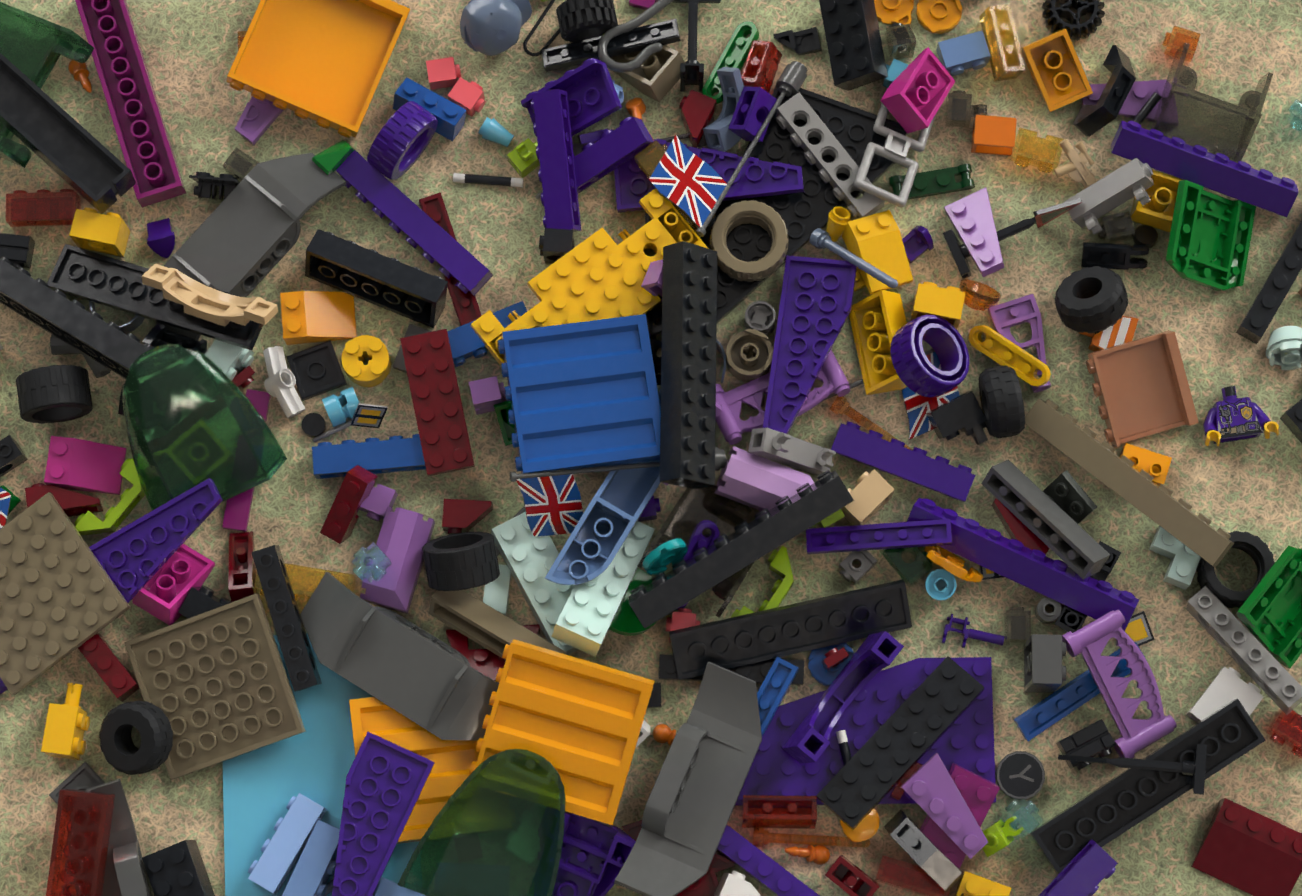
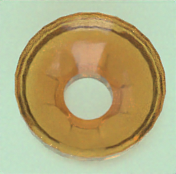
M963 279L960 282L959 288L962 292H966L964 303L972 309L985 311V309L997 305L1001 298V294L983 283Z

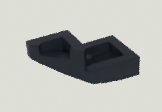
M817 27L798 32L789 30L773 34L776 41L798 55L822 51Z

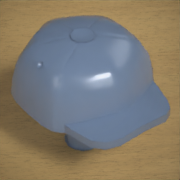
M471 0L463 9L460 21V32L464 43L474 51L487 56H495L506 51L517 43L521 27L531 17L532 8L529 0Z

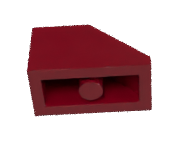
M691 89L688 97L684 96L682 98L679 109H681V119L692 147L697 148L704 135L703 128L709 125L716 112L717 100Z
M444 499L443 530L447 531L448 535L468 532L493 510L492 501Z

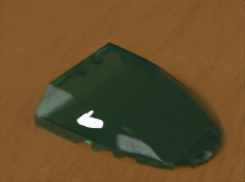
M179 344L161 345L140 355L129 367V373L122 390L127 436L137 474L152 511L208 478L213 480L223 501L270 480L287 460L285 452L261 413L254 407L251 400L243 394L234 381L232 382L223 373L222 369L198 350L186 349Z
M510 749L487 758L467 777L435 817L412 854L398 885L427 896H552L559 870L565 826L566 797L559 773L544 757L528 750Z

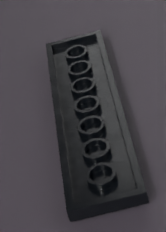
M947 656L816 795L817 799L854 830L984 691V686Z

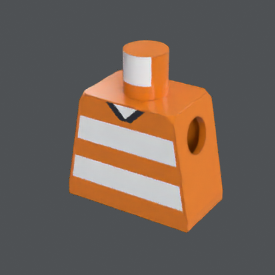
M1122 316L1116 324L1108 327L1106 330L1095 333L1079 332V334L1091 337L1088 349L1096 352L1132 341L1139 319Z

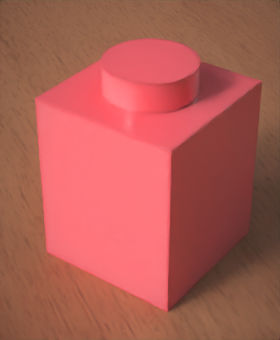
M454 57L426 61L431 90L454 87L457 78L461 77L460 65H455Z

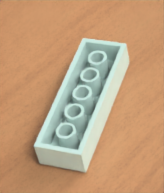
M526 512L492 528L491 534L494 536L495 544L546 639L564 650L566 655L579 650L551 637L574 585L557 584L545 579L559 555L550 536L535 537L528 525Z
M637 521L609 567L595 579L583 584L574 585L555 625L552 638L596 657L655 530L654 528Z

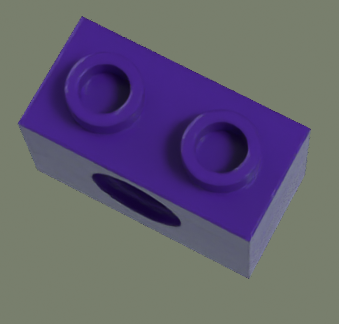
M743 87L728 129L745 141H753L777 99L761 87ZM768 125L762 133L761 137L759 138L758 142H763Z

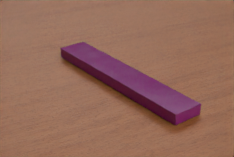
M249 389L246 392L223 519V529L247 532L271 395L268 392Z

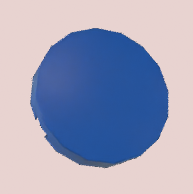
M845 642L811 650L808 657V668L811 676L818 683L829 687L854 655L853 649ZM836 647L838 651L844 647L849 655L848 659L827 671L822 664L826 658L824 654Z

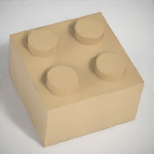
M875 469L870 474L867 471L863 473L856 481L858 483L853 490L847 489L854 501L841 508L845 515L844 518L852 526L865 525L893 496L895 489Z

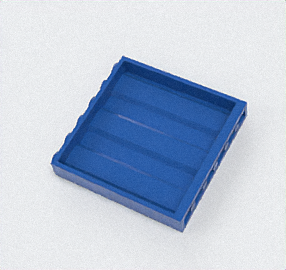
M646 314L502 332L501 340H498L499 354H504L505 363H501L503 378L507 377L508 386L504 388L506 401H511L512 410H508L509 423L514 424L515 433H512L511 437L513 448H518L519 457H515L517 472L521 471V474L660 460L661 407Z

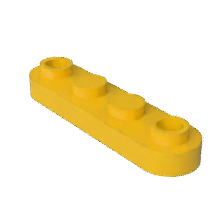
M986 325L975 326L971 329L969 342L974 348L1001 366L1006 365L1013 368L1019 378L1032 386H1042L1049 381L1051 373L1045 363ZM982 333L986 336L985 341L981 338ZM1038 370L1042 372L1041 378L1037 375Z

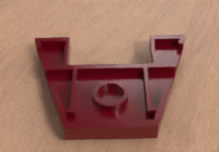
M539 624L522 625L533 633L540 634ZM446 630V637L450 646L464 655L472 668L496 680L499 667L504 668L506 660L486 648L469 650L468 637L456 630Z

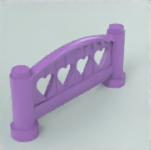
M830 350L817 376V379L824 383L823 386L820 388L815 387L813 391L809 392L797 417L814 408L832 393L842 397L850 392V384L832 350ZM770 373L728 392H724L722 386L716 384V401L722 405V412L716 417V422L726 442H729L730 445L739 443L742 440V433L752 432V429L763 428L765 411L761 409L763 394L768 393ZM742 403L758 410V415L750 416L745 421L741 420Z
M1112 610L1074 633L1069 631L1062 635V641L1066 642V650L1072 657L1081 653L1121 734L1120 738L1114 740L1116 744L1114 749L1118 756L1134 758L1135 753L1173 732L1177 725L1171 715H1164L1160 692L1153 672L1140 649L1121 627L1125 623L1123 614L1120 610ZM1114 637L1116 639V646H1119L1121 649L1118 656H1102L1101 653L1108 640ZM1121 659H1125L1127 661L1126 667L1131 669L1130 676L1112 677L1111 675ZM1136 680V688L1141 690V696L1139 698H1122L1129 682ZM1141 701L1147 702V709L1152 713L1149 719L1132 718Z

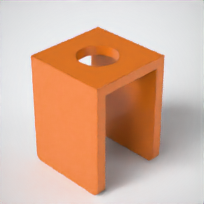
M976 115L973 122L971 153L1011 156L1012 148L1015 146L1017 119Z

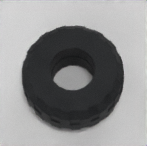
M1099 266L1086 267L1071 273L1070 276L1062 281L1055 293V305L1061 321L1066 327L1080 333H1095L1106 330L1121 319L1128 306V295L1121 277L1114 271Z
M1006 365L985 369L979 375L978 384L981 407L987 419L985 423L989 435L997 439L1016 436L1025 429L1024 403L1016 372L1013 368Z
M130 701L111 709L103 719L99 731L100 747L105 759L114 769L128 775L144 774L157 769L167 760L173 746V730L171 729L168 717L159 707L147 701ZM133 726L139 731L141 736L139 749L133 744L131 738Z

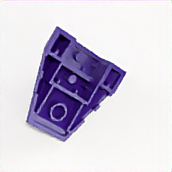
M547 806L538 829L539 851L537 854L536 896H605L614 886L615 879L636 841L622 829L613 825Z

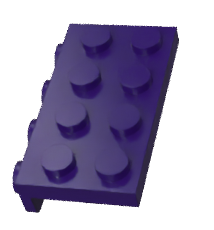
M594 58L585 60L578 68L566 71L563 74L564 76L557 80L549 81L545 84V87L538 91L530 92L526 95V98L521 100L522 107L528 109L534 125L536 123L535 113H533L531 108L533 93L554 89L567 91L572 136L622 108L606 63Z

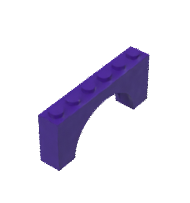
M886 631L868 635L782 749L799 763L816 762L831 743L828 741L830 733L848 705L877 673L892 663L904 646Z

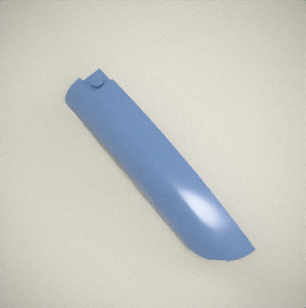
M660 389V391L658 392V395H659V401H660V407H661V389ZM660 466L610 471L545 579L562 585H578L589 582L602 574L613 561L661 483Z

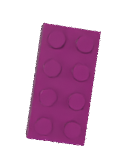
M953 763L949 774L978 825L981 827L1000 787ZM927 814L920 830L960 869L966 854Z

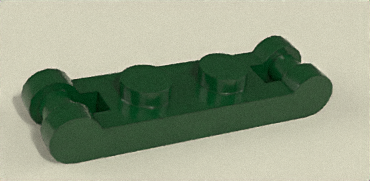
M971 164L916 173L908 200L975 188L974 180L971 179L970 175L972 172ZM895 175L888 178L889 185L893 188L892 194L899 196L902 188L901 185H903L906 175ZM961 175L962 181L955 182L954 176Z

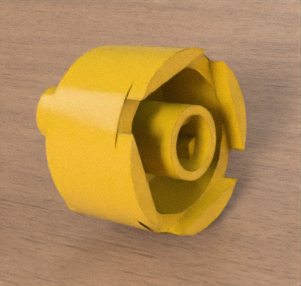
M370 335L357 336L345 344L342 352V365L347 376L361 387L379 385L391 371L392 362L387 347L377 337ZM365 358H370L368 364L364 365Z

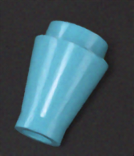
M488 117L478 132L482 135L483 139L506 147L509 146L514 137L494 118L490 119Z

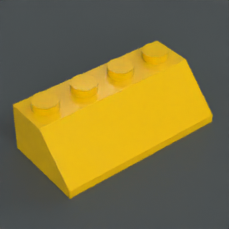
M880 290L852 305L849 313L866 395L896 391L907 387L894 369L890 352L894 334L907 324L901 295L895 292Z

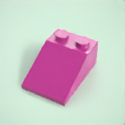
M928 47L889 85L880 101L909 134L928 128L954 85L955 80Z
M51 436L44 483L68 490L120 495L123 477L119 473L122 471L121 466L125 462L127 448L76 438Z
M182 544L134 596L132 602L170 626L182 615L178 611L191 587H201L214 568L215 562Z

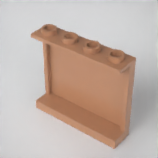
M1164 331L1087 354L1089 360L1086 361V366L1089 374H1093L1095 383H1092V388L1095 396L1099 397L1101 406H1098L1101 419L1106 422L1107 429H1104V433L1108 443L1111 442L1113 446L1119 447L1120 444L1183 425L1191 426L1199 423L1175 331Z

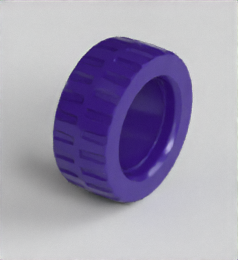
M414 101L405 103L389 118L376 136L367 155L368 163L390 180L400 178L413 166L430 143L438 126L437 118Z
M922 315L905 324L894 334L890 350L892 363L899 378L913 392L925 397L940 396L952 390L966 378L970 361L968 349L958 330L947 320L936 315ZM923 340L936 352L941 370L928 360L924 353Z

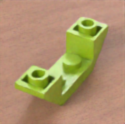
M134 455L132 459L128 458L122 464V471L119 474L133 486L131 489L127 488L120 496L121 501L116 507L113 506L106 512L104 516L106 519L102 522L90 511H87L86 514H81L74 523L76 525L75 528L81 536L115 532L145 496L143 464L138 457Z
M783 545L779 551L775 549L772 552L768 561L771 563L769 569L784 579L783 581L777 580L771 590L774 592V595L770 601L765 599L758 611L779 607L794 583L787 548ZM743 606L741 610L736 609L731 618L755 612Z

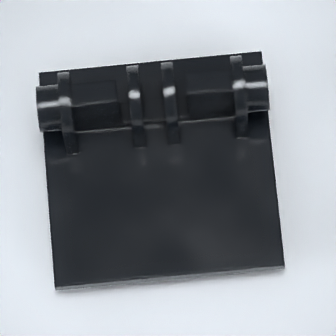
M196 172V176L189 175V178L199 183L198 186L194 187V195L198 196V198L211 199L212 189V199H216L217 186H219V200L223 199V194L225 199L240 183L238 178L230 174H220L219 178L207 172Z

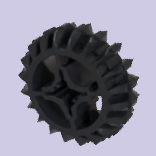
M1046 0L1042 4V9L1045 10L1042 13V17L1047 18L1045 21L1046 26L1052 25L1051 33L1066 29L1070 39L1074 35L1077 41L1080 40L1081 34L1088 38L1090 32L1095 33L1097 30L1096 26H1101L1102 24L1100 18H1103L1105 12L1102 10L1105 4L1104 2H1099L1100 0H1067L1060 7H1055V3L1058 0ZM1071 5L1075 8V10L1077 9L1076 15L1075 12L1069 10ZM1091 12V18L1080 24V16ZM1061 18L1067 19L1070 24L1064 22Z

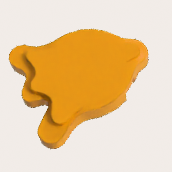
M874 0L878 21L896 25L900 29H906L911 25L914 0Z
M925 546L924 550L927 552V558L958 578L975 583H980L984 578L973 567L969 571L963 568L965 561L939 546Z

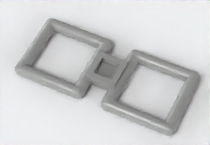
M882 103L873 130L875 133L886 137V141L883 147L873 142L867 144L854 186L898 207H904L919 167L916 161L906 157L908 150L911 148L918 152L924 151L935 116L928 128L921 129L918 141L884 126L889 110ZM874 153L908 168L899 196L865 182Z

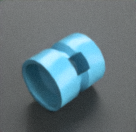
M353 386L340 391V396L333 394L322 399L333 427L346 423L347 418L352 419L358 403H360Z
M935 569L926 577V591L933 599L946 600L955 593L957 588L956 579L953 574L945 569Z

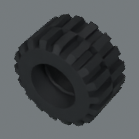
M566 0L556 9L561 37L565 41L577 42L599 37L607 30L618 25L613 0Z

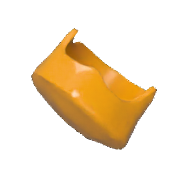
M875 808L854 830L840 819V825L844 834L853 842H862L873 837L880 823L879 815Z

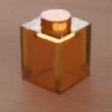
M1174 26L1171 33L1166 32L1162 43L1163 46H1166L1164 54L1191 62L1201 34Z

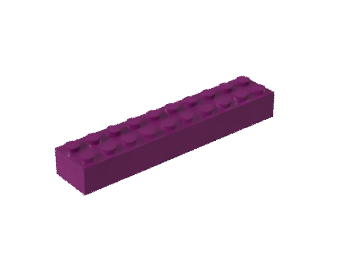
M75 0L126 166L131 170L136 181L133 188L139 204L143 208L186 194L126 0Z

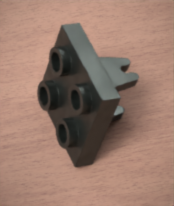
M1067 470L1061 473L1043 490L1077 524L1081 523L1097 508V505Z

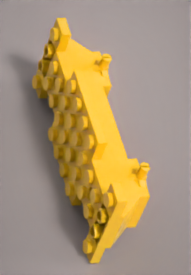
M654 189L639 200V204L651 217V221L632 235L626 229L621 231L618 236L623 241L618 245L603 227L528 281L527 285L541 301L521 317L515 310L507 316L512 323L506 328L501 325L490 310L471 323V328L501 366V363H505L504 354H499L498 340H501L502 332L646 314L661 303V299L658 295L653 296L641 285L650 262L663 259V247L682 241L705 248L708 247L674 205ZM652 249L656 255L652 257L647 256L644 250Z

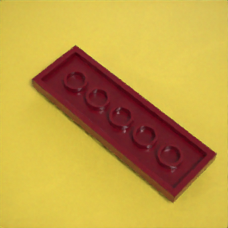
M447 329L400 338L428 477L475 467Z

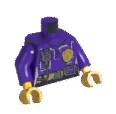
M1235 386L1221 389L1223 401L1216 402L1213 408L1208 410L1203 423L1206 446H1209L1210 441L1219 446L1220 443L1257 438L1263 433L1262 430H1264L1266 439L1270 438V432H1275L1277 436L1279 435L1278 424L1271 421L1256 403L1251 402L1249 397L1237 398Z

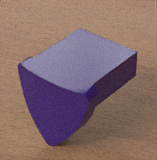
M608 128L578 134L579 144L600 140V136L608 131Z
M166 218L147 223L148 238L146 240L148 246L161 257L169 258L175 245V234L172 231L170 219Z
M915 226L902 239L910 264L928 249L930 251L934 248L928 229L922 226Z

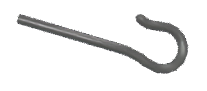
M658 0L636 18L607 30L601 36L597 46L598 57L602 62L606 63L607 68L621 73L631 72L639 68L650 55L662 50L663 46L661 43H654L644 48L634 60L628 63H619L608 56L606 48L612 38L641 26L674 0Z

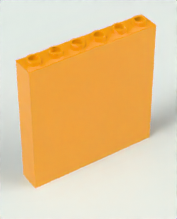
M261 0L227 75L226 82L230 83L229 86L235 90L242 91L244 89L251 92V95L258 100L263 101L267 99L273 102V105L279 109L286 110L288 108L302 119L311 118L316 121L317 125L323 128H334L338 130V134L346 138L351 136L356 138L410 9L391 0Z

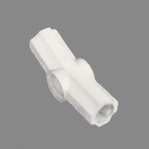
M275 346L265 349L263 353L268 372V378L264 382L265 389L271 396L277 398L287 419L305 410L294 388L296 383L295 376L292 371L287 369L283 347Z

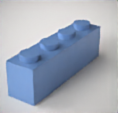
M317 820L282 896L325 895L328 888L326 883L330 875L333 876L335 874L339 828Z

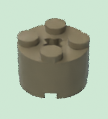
M747 329L730 338L726 347V365L734 377L750 382L766 375L770 371L773 347L764 333L755 329ZM749 352H752L753 357L747 359L746 355H748Z

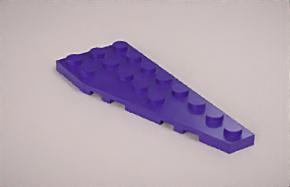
M654 139L655 146L653 150L648 153L640 152L614 170L618 213L644 210L639 204V200L655 189L650 183L649 178L671 143L666 140ZM684 144L687 149L709 164L726 183H728L743 158L734 153L703 147L700 149ZM750 157L746 160L722 201L804 192L802 167L775 161L772 163Z
M786 256L763 428H770L786 434L789 433L852 309L857 267L845 260Z

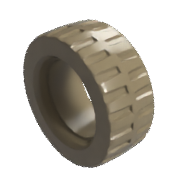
M744 200L726 207L717 216L710 233V249L717 251V266L720 267L723 273L738 281L753 282L768 278L782 265L788 250V230L781 215L771 206L754 200ZM748 223L761 226L768 232L771 238L772 246L765 257L757 261L746 262L737 259L730 253L726 244L728 234L735 227Z

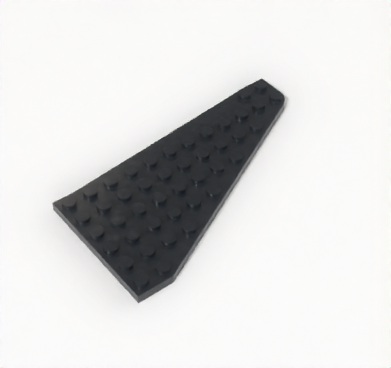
M775 86L772 96L778 99L781 93L778 91L777 86ZM802 88L799 89L798 93L800 92L858 167H860L868 143L873 142L882 147L884 146L886 137L875 133L873 130L877 115ZM784 96L779 106H781L783 103L788 101L793 96ZM775 112L769 122L763 142L756 143L748 158L754 157L772 163L775 161L801 166L804 192L722 201L715 212V221L717 216L733 203L744 200L763 202L774 208L781 215L782 220H784L789 239L786 256H793L810 241V236L815 229H823L827 225L829 212L834 207L841 206L846 208L847 204L843 200L839 201L832 191L834 189L829 182L825 183L818 173L820 170L815 164L811 165L804 156L805 151L801 146H795L790 138V132L786 128L782 129L776 121L777 116ZM886 118L885 127L906 136L907 132L898 122ZM798 119L794 121V124L802 127L806 125V122ZM816 137L808 139L809 143L813 145L820 143V140ZM752 141L749 142L744 154L746 153ZM874 153L866 177L873 184L895 162ZM831 155L822 157L827 163L835 160ZM845 173L837 175V178L841 181L849 178ZM853 191L851 196L856 199L862 193ZM752 223L741 224L735 227L728 234L726 240L730 253L737 259L746 262L757 261L765 257L772 246L768 232L761 226ZM706 230V234L700 239L710 249L711 230ZM717 266V324L767 278L753 282L738 281L737 279L730 278ZM660 318V321H659V323H658V326L662 324V319H661V318Z

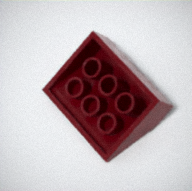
M1224 798L1220 800L1191 867L1252 896H1289L1302 872V833Z

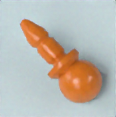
M80 58L72 59L68 65L69 72L76 81H80L84 90L91 93L92 85L88 79L89 71L85 61Z
M659 724L653 729V738L658 743L667 742L671 746L676 735V729L671 730L666 724Z
M809 845L807 848L795 846L785 848L786 853L806 858L807 862L813 861L818 865H823L830 859V851L823 845L815 847Z

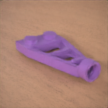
M1033 294L988 308V313L996 332L1023 350L1034 346L1038 359L1046 364L1041 313ZM1027 322L1031 326L1032 338L1030 341L1019 343L1010 333V328ZM1038 370L1037 375L1042 376V372ZM1050 381L1042 386L1031 385L1033 393L1041 392L1051 387Z

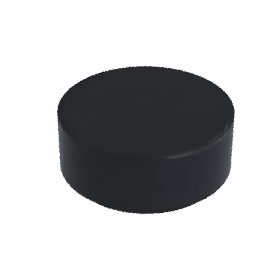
M1148 225L1137 227L1133 235L1135 244L1145 245L1149 248L1156 244L1158 238L1157 231Z
M310 413L302 420V429L307 436L314 438L325 432L326 422L320 414Z

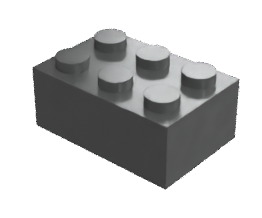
M1032 634L1024 644V692L1054 693L1063 684V681H1066V666H1062L1063 656H1066V642L1062 641V635Z

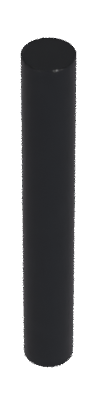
M1154 92L1132 121L1141 125L1162 97Z

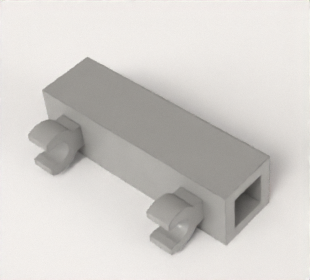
M1138 158L1128 162L1064 201L1068 202L1078 198L1082 200L1081 204L1069 210L1072 220L1081 228L1087 226L1088 230H1092L1095 235L1102 231V227L1097 219L1131 198L1135 197L1142 205L1147 204L1151 199L1146 189L1155 185L1151 178L1153 171L1147 163L1143 164Z
M770 428L752 429L748 450L749 453L812 475H820L827 470L830 471V468L834 465L832 457L836 454L834 450L823 448Z

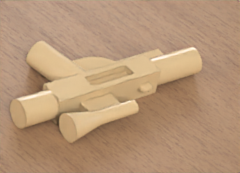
M1068 139L1061 141L1059 145L1070 162L1054 169L1056 177L1068 174L1071 179L1080 181L1085 189L1096 183L1095 175L1085 165L1087 162L1093 165L1094 161L1086 151L1083 141L1081 140L1074 145L1080 151L1079 154L1072 147Z

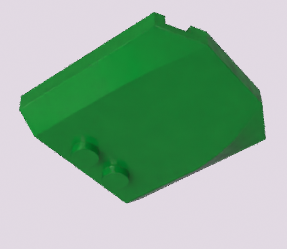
M1188 180L1179 181L1165 261L1182 279L1216 291L1242 286L1256 206L1241 200L1232 201L1203 190V186Z
M1288 545L1237 611V616L1278 662L1289 669L1302 654V549Z

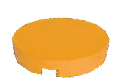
M919 0L916 9V16L920 25L925 30L937 34L953 30L958 25L962 15L960 0Z

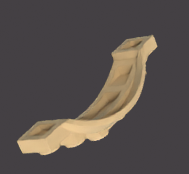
M154 264L142 275V284L163 290V298L184 305V313L224 327L230 321L245 326L250 320L266 325L278 313L277 304L265 301L261 297L246 298L218 291L188 277L175 268Z

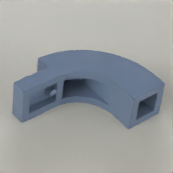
M722 67L717 70L723 93V107L719 117L713 123L703 128L708 149L725 152L736 145L741 137L728 129L743 87H751L743 85L739 68Z

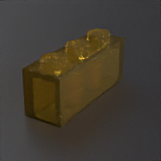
M1011 5L989 6L979 18L991 55L989 61L994 81L1016 79L1026 69Z

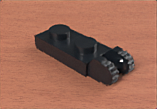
M1083 242L1081 267L1099 266L1101 268L1129 270V268L1144 269L1147 267L1148 261L1135 257L1130 259V255L1145 256L1149 254V247L1138 244L1131 246L1128 244Z

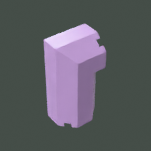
M733 446L729 451L731 457L729 460L726 459V466L721 470L715 494L759 511L765 508L769 511L777 506L775 502L787 495L789 498L797 494L796 489L806 483L812 485L814 481L807 474Z

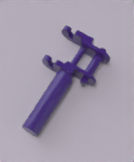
M953 614L947 617L949 625L946 624L942 638V643L944 644L947 632L950 631L962 633L964 636L962 648H965L967 638L1003 645L1005 636L966 629V625L970 624L967 621L968 617H965V620L954 618ZM952 622L962 624L963 629L952 628Z

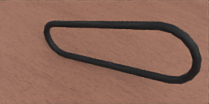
M555 0L550 1L523 43L524 51L530 56L541 55L542 50L547 49L560 33L559 28L537 53H532L527 49L528 40Z

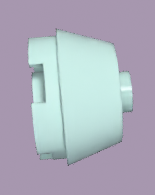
M1284 326L1270 334L1266 357L1269 359L1271 366L1280 365L1281 370L1301 368L1302 328L1298 326Z

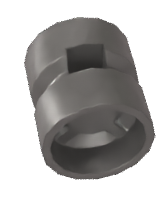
M756 301L750 304L745 312V329H755L766 336L770 335L775 324L776 314L774 308L765 301Z

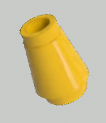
M841 206L834 207L828 215L826 232L829 233L831 240L834 242L838 241L844 232L847 222L851 221V213L848 209Z

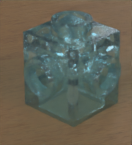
M374 542L367 548L362 547L354 554L353 557L355 559L352 561L355 566L353 572L361 581L366 578L370 583L373 580L379 581L387 573L386 569L392 564L390 559Z

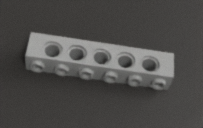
M800 92L777 108V123L782 129L786 128L790 132L792 142L797 147L801 146L805 151L804 156L811 165H816L820 170L818 173L825 183L829 182L832 185L834 195L839 201L843 200L847 204V209L854 219L873 215L884 207L885 200L854 186L859 170L858 165ZM801 119L806 122V125L798 127L794 124V121ZM816 137L820 140V143L813 145L809 143L808 139ZM831 155L835 160L827 163L822 157ZM845 173L849 178L841 181L837 178V175ZM866 177L865 182L872 184L870 180ZM859 191L863 194V197L855 199L851 196V193Z
M1206 586L1187 601V611L1286 715L1302 703V686Z

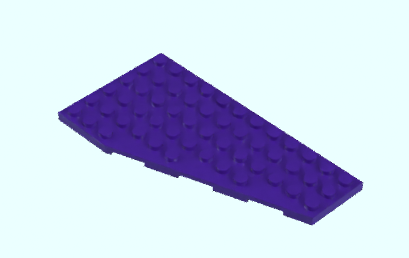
M991 657L951 658L983 685L984 691L877 805L917 804L901 786L936 752L948 772L952 764L955 763L996 784ZM917 658L877 673L842 713L830 733L828 741L831 743L816 762L799 763L782 747L825 691L779 706L762 737V742L735 806L824 805L817 799L816 795L844 767L836 732L846 731L851 756L853 757L945 658Z

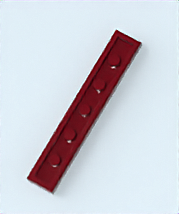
M441 192L419 199L421 209L456 240ZM444 276L445 281H448L447 287L460 326L481 317L476 297L469 291L467 294L463 293L456 286L458 281L452 276L449 279Z

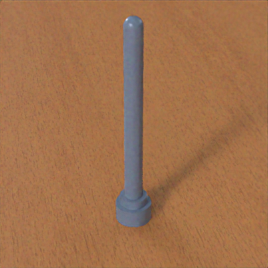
M817 228L812 232L810 236L811 245L818 249H829L892 289L898 286L897 280L832 241L829 233L825 230Z

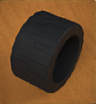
M75 365L40 367L24 372L16 379L20 417L26 422L41 424L65 422L81 418L89 414L93 409L88 371L83 367Z
M478 531L450 534L433 539L422 548L428 586L433 590H466L486 585L499 577L500 571L494 536L490 533Z
M1233 531L1229 533L1231 535L1229 540L1234 543L1231 548L1246 552L1256 564L1257 579L1254 585L1245 591H1234L1225 587L1218 580L1214 566L1202 557L1196 572L1201 589L1206 586L1227 608H1240L1275 562L1273 553L1268 548L1269 546L1261 538L1249 532Z

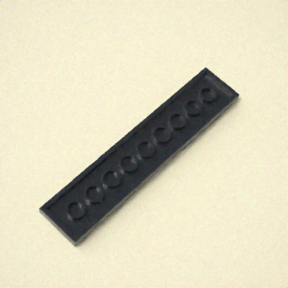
M65 244L47 282L50 289H58L75 297L249 350H253L263 327V324L251 320L245 326L230 321L224 327L184 313V305L163 298V290L142 284V275L149 270L148 268ZM218 290V291H221V292H224V293H227V294H230V295L238 296V295H235V294H232V293H228V292H225V291H222V290Z
M902 579L669 632L676 675L678 680L703 675L708 662L725 669H730L776 657L867 638L870 634L882 631L889 633L911 628L912 622L906 585Z

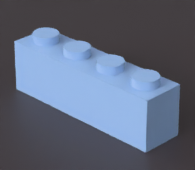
M300 793L297 797L293 796L286 807L289 811L284 818H279L274 826L276 831L272 839L268 838L261 848L262 856L259 861L255 860L248 870V873H250L248 879L276 895L305 848L317 820L321 821L327 811L326 808Z

